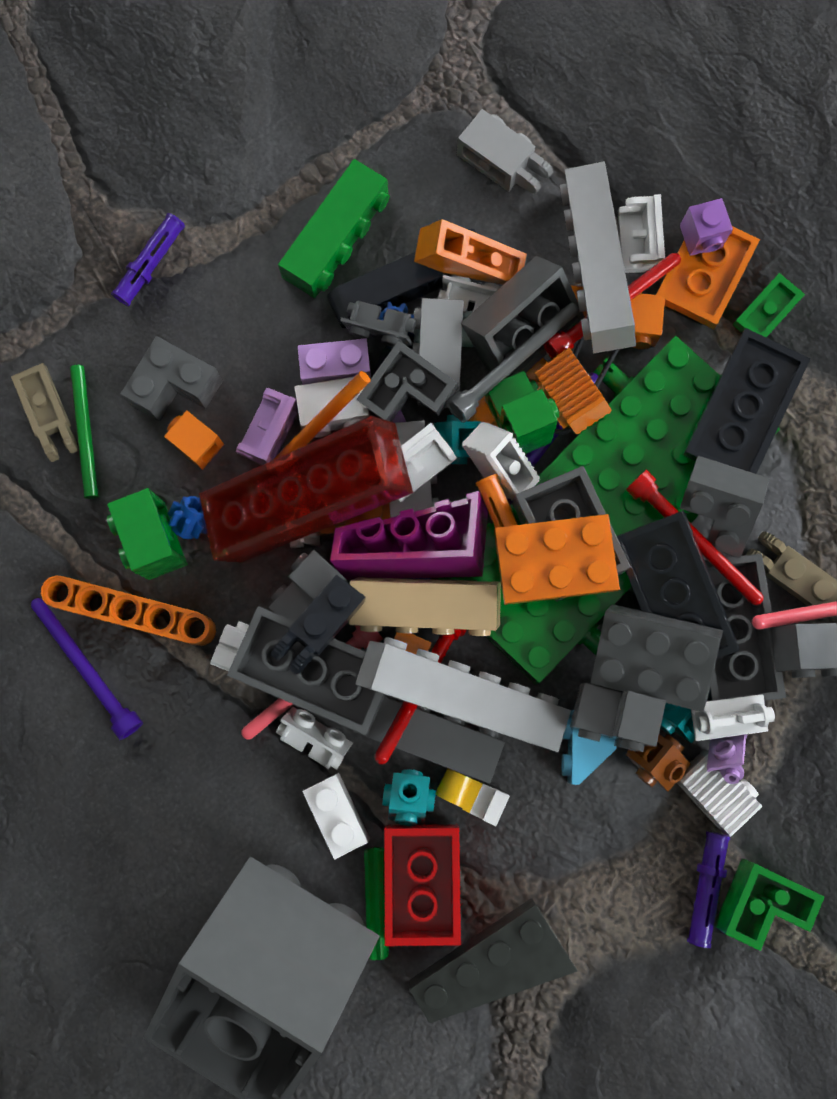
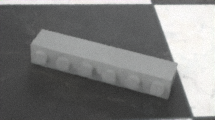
M605 161L565 169L566 184H561L560 190L562 204H569L570 209L564 210L567 231H574L573 236H568L571 257L578 256V262L572 263L575 284L582 283L583 290L577 291L579 312H587V318L581 319L584 341L591 340L593 353L636 346L635 323Z
M385 637L384 643L369 641L355 685L542 748L559 752L571 710L557 706L558 698L543 693H538L537 698L529 695L530 688L509 682L508 687L499 685L501 678L480 671L478 677L469 674L470 666L449 660L448 666L438 663L439 655L426 650L418 649L417 653L413 654L406 651L407 643L393 638Z

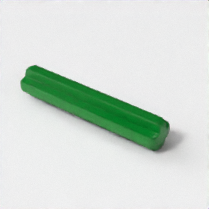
M369 847L364 851L366 927L380 936L369 959L384 960L389 955V947L385 946L384 848Z

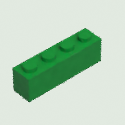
M353 159L278 263L282 278L314 299L321 290H327L332 283L333 273L338 265H344L348 261L353 250V244L358 237L362 239L367 234L371 226L370 220L377 211L379 213L382 212L390 198L388 194V180L361 162Z

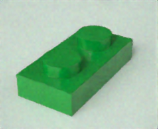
M779 273L738 317L733 326L741 333L747 328L767 338L805 294Z

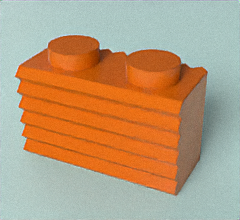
M570 347L534 371L540 380L537 383L539 387L537 390L543 389L547 399L553 398L560 414L557 420L563 429L570 425L575 434H580L582 430H586L588 426H592L594 422H598L600 418H604L606 414H610L612 411Z

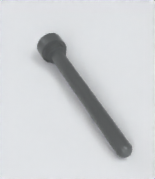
M575 303L566 305L469 391L466 389L463 392L457 391L446 401L451 413L463 423L468 421L476 414V408L479 406L478 401L571 321L579 312L578 305Z

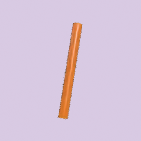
M360 371L273 459L274 465L278 468L287 465L370 382V377L365 372Z

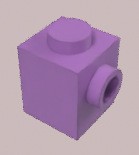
M722 198L689 207L680 224L690 256L703 252L710 253L722 248L733 230Z

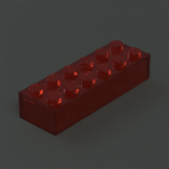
M370 416L201 492L199 496L213 560L241 563L413 493L396 424Z

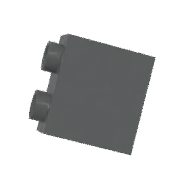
M250 856L179 962L143 1038L238 1099H290L322 1054L380 936L366 928L362 918L352 908L339 903L327 904L301 888L298 878L290 870L275 864L265 866Z

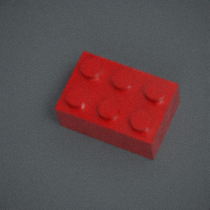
M458 824L386 825L384 828L385 946L461 945L460 842Z

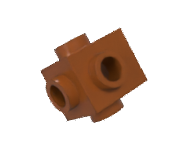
M659 734L656 747L644 746L643 752L628 750L625 754L638 768L635 772L637 777L651 788L658 784L667 792L675 783L683 778L685 771L691 765L681 753L684 747L668 734L665 737Z

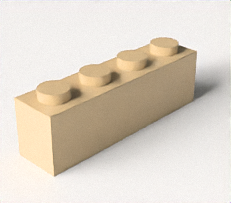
M357 577L350 581V585L362 593L366 599L364 604L350 619L349 625H360V630L364 632L382 631V626L396 627V632L417 633L418 628H432L433 634L450 635L454 634V629L469 630V635L489 636L491 635V630L496 631L500 626L501 582L367 577Z

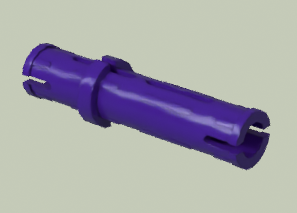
M167 213L164 221L148 240L136 260L128 263L126 274L115 290L111 292V295L120 303L129 307L142 286L150 283L152 272L176 240L181 230L185 228V224L178 217ZM165 236L166 239L163 241V243L158 248L156 253L153 256H151L150 254L153 251V249L156 247L161 238ZM144 263H146V267L141 272L137 280L134 282V284H131L130 282L132 281L136 273L139 271L141 266Z
M706 831L702 863L697 864L696 871L700 872L689 937H687V942L703 948H711L712 945L711 940L722 878L727 876V870L724 869L730 840V836Z

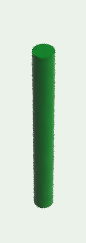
M83 365L70 366L84 498L95 499L99 496L85 371Z

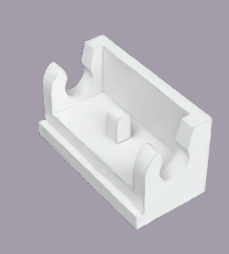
M661 194L627 198L626 206L619 207L618 209L619 239L625 273H643L665 258Z
M430 423L375 466L374 470L398 500L402 502L455 461L457 457L436 428Z

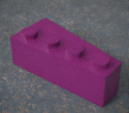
M476 491L466 494L467 498L450 502L449 499L434 502L435 507L415 512L411 508L400 511V515L382 520L380 517L335 528L330 561L346 580H353L357 577L400 579L483 577L488 511L480 492Z

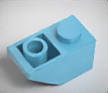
M571 710L563 735V739H568V754H562L561 771L562 776H567V783L580 785L616 750V746H614L615 739L601 736L600 742L578 737L579 729L570 727L574 711Z

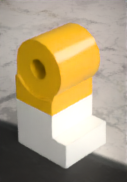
M449 768L446 769L435 794L494 826H497L510 797L505 792Z

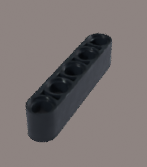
M468 229L470 231L477 233L475 229ZM414 252L335 287L328 293L327 298L340 326L346 328L340 320L341 317L350 320L351 316H347V308L350 302L356 303L359 300L377 305L382 308V312L387 308L388 302H391L393 306L399 307L403 303L406 304L442 288L443 275L451 277L452 274L442 273L414 262L416 253Z

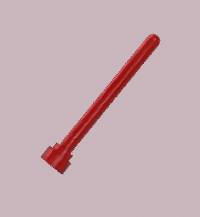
M678 253L669 254L629 284L630 301L678 266L681 262V256ZM581 321L567 332L561 331L556 333L543 344L545 351L551 359L569 347L572 350L574 343L583 337Z
M647 469L626 488V491L635 500L637 498H640L643 502L647 500L663 517L679 512L657 490L659 488L655 483L657 479ZM689 522L702 556L751 604L760 605L764 600L763 594Z
M454 629V634L439 636L431 651L439 655L438 663H441L453 640H458L459 636H464L467 629ZM406 701L403 702L375 753L374 758L378 764L382 765L388 762L418 705Z

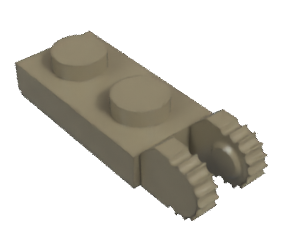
M41 363L11 376L34 435L40 440L47 458L51 462L59 459L58 450L49 436L59 431L66 449L70 453L79 451L74 434L69 428L71 426L47 366Z
M762 531L758 541L778 555L774 562H772L771 559L762 553L765 575L807 606L837 601V580L790 546H785L781 540L771 533ZM749 549L746 555L761 554V552Z

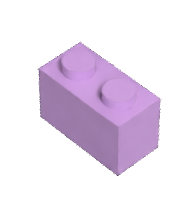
M367 338L298 345L300 377L303 385L355 377L360 371L365 372L371 378Z

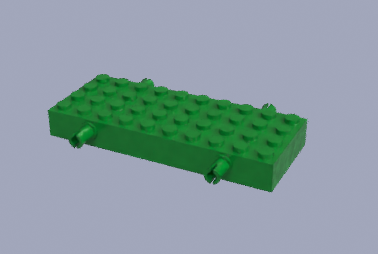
M677 336L635 378L633 376L629 378L612 363L602 380L615 393L614 399L608 404L612 411L610 414H606L604 418H600L598 422H594L592 426H588L586 430H583L539 475V482L535 486L584 466L605 513L609 514L610 524L616 536L664 518L647 500L645 502L640 498L635 500L626 491V488L646 469L657 479L655 481L659 486L657 490L679 512L683 511V509H680V505L696 461L682 454L721 375ZM608 357L603 361V364H600L595 369L593 373L597 374L598 376L600 375L603 367L605 366L608 360ZM511 504L510 506L514 514V517L518 525H521L520 520L515 512V509ZM684 510L690 523L699 516V514ZM494 523L487 524L483 577H443L438 580L501 582ZM624 572L618 575L620 586L618 591L567 597L558 602L555 599L508 605H504L501 585L500 626L496 631L491 630V635L485 637L535 685L539 684L577 643L579 645L583 643L596 656L601 631L597 628L599 626L597 622L605 615V611L612 604H615L632 585L627 573Z

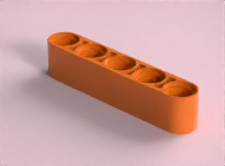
M64 576L50 577L41 587L42 600L47 605L63 611L195 646L209 644L216 635V626L211 618L189 609ZM67 585L68 595L66 599L59 602L57 600V592L59 588ZM96 594H100L102 596V604L100 608L92 611L90 600ZM134 602L136 613L133 618L125 620L123 610L127 604ZM168 611L171 617L170 623L166 628L159 629L156 619L160 613ZM197 620H202L205 625L203 634L198 638H192L189 632L191 624Z

